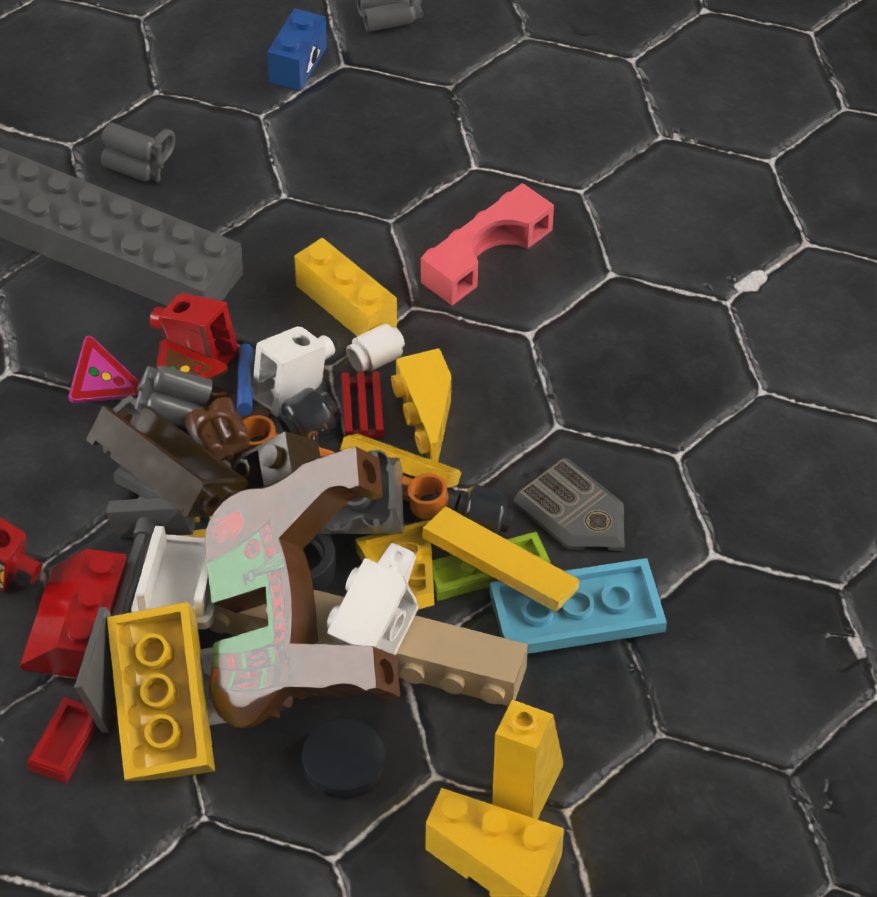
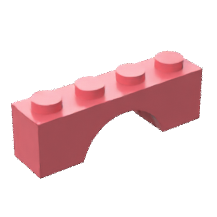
M523 183L511 192H506L499 201L488 209L480 211L473 220L462 228L454 230L446 240L424 253L421 257V283L451 306L478 287V260L476 258L485 250L499 245H516L527 249L553 230L554 205Z

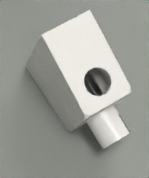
M297 326L258 342L253 373V399L262 406L269 408L271 413L278 417L282 414L281 406L284 401L305 388H318L322 383L324 362L335 353V347L331 339L325 335L316 338L303 327Z

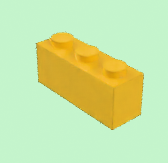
M324 238L319 239L294 256L296 286L357 337L383 323L397 328V297Z

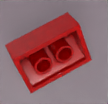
M86 549L52 567L20 664L21 670L73 678L78 677L99 608L107 607L112 615L128 564L127 554Z

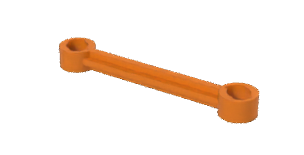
M255 415L243 420L250 434V440L257 436L265 437L266 434H268V437L257 442L250 441L249 445L251 448L244 450L242 454L280 434L276 432L275 425L270 418ZM319 447L321 458L336 453ZM426 473L412 479L402 475L403 500L409 501L410 509L414 515L423 519H433L445 506L449 507L447 484L442 477ZM441 494L438 498L431 501L419 500L425 495Z

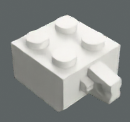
M391 543L378 563L364 558L360 568L355 567L351 571L345 586L348 592L341 605L337 604L334 606L327 620V628H329L327 634L335 645L374 646L396 655L419 608L416 597L408 585L416 559L414 552Z

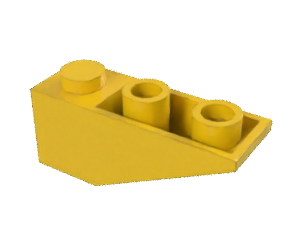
M439 348L396 359V375L391 376L392 388L396 398L402 397L404 401L403 412L408 426L414 425L416 429L415 441L419 453H426L428 459L436 462L439 460L451 403V373Z

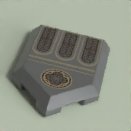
M562 458L522 488L513 499V505L568 550H584V547H608V551H624L625 549L624 503L567 458Z

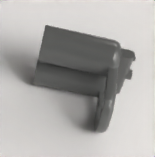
M357 0L358 11L364 19L367 32L412 24L416 18L424 16L420 6L422 5L421 0Z
M110 122L102 133L101 143L106 147L101 155V165L141 181L147 182L152 180L159 182L161 180V168L164 167V163L173 152L175 134L172 130L166 128L153 138ZM167 138V144H166L165 150H164L163 153L161 154V152H162V145H161V144H162V142Z
M148 366L145 369L141 382L138 383V398L134 408L142 411L144 406H150L172 424L186 428L184 424L186 415L192 410L204 409V405L211 394L212 380L167 366H158L157 368Z

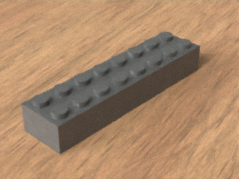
M0 147V238L166 306L181 293L222 301L243 275L241 243Z

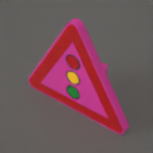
M86 336L83 341L68 399L72 403L125 399L129 395L138 398L137 386H139L138 383L140 381L92 336Z

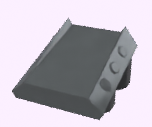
M381 450L368 451V453L378 457L380 461L383 497L375 500L360 497L349 501L318 534H402L405 525L403 518V472L400 458H389Z

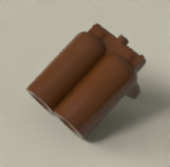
M218 398L210 404L209 411L195 409L189 412L184 419V424L190 437L221 461L225 459L231 461L234 459V455L251 448L249 445L250 434L231 398Z

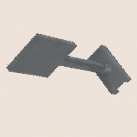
M164 498L109 501L106 515L119 538H133L134 544L112 615L107 607H101L98 610L74 686L101 733L110 732L117 708L107 617L132 612L133 600L155 526H164L165 534L192 535L196 521L194 517L186 518L182 515L183 512L179 511Z

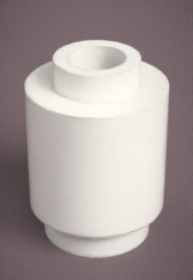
M383 323L354 338L352 344L346 347V353L351 365L357 372H372L401 357L403 353L402 347H404L405 343L401 332L396 327Z

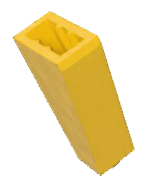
M512 700L495 733L492 805L538 820L563 767V758L555 720L551 713Z

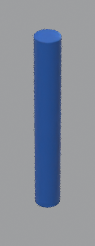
M242 344L238 349L237 412L241 416H248L252 412L253 347L249 344Z

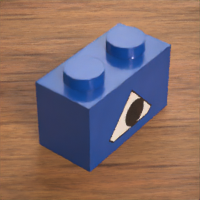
M296 8L293 9L267 51L270 83L299 91L302 90L327 48L326 16Z

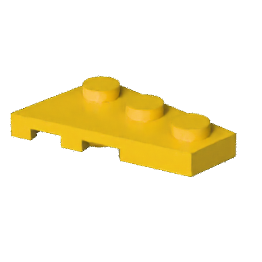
M430 519L406 525L402 534H372L355 539L356 552L362 562L366 558L378 563L391 543L414 552L416 559L408 585L416 597L419 606L418 610L435 605L432 543L422 538L423 527Z

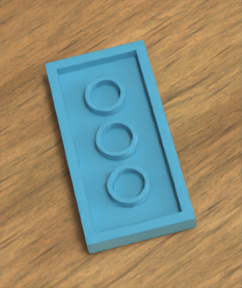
M647 558L564 571L579 579L580 582L578 590L557 612L501 581L490 582V596L501 637L528 644L527 654L666 632L667 621Z

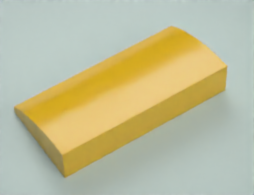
M188 602L107 617L124 779L126 781L156 780L214 772L215 765L195 609Z

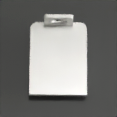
M155 526L131 611L136 612L188 602L195 609L198 629L211 627L214 622L217 605L211 602L205 538L165 534L164 526Z

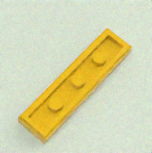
M446 506L423 527V539L555 612L578 590L579 579Z

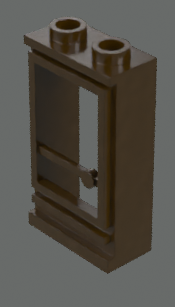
M103 406L86 438L92 445H102L104 453L111 454L110 457L179 511L183 512L182 515L186 518L213 516L214 512L225 500L238 492L244 491L249 483L248 480L150 406H144L135 426L130 424L132 414L124 409L117 414L108 406Z

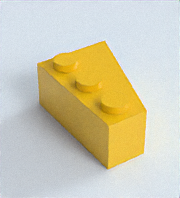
M441 788L426 821V850L467 880L471 877L490 891L489 896L491 897L546 896L562 856L564 828Z

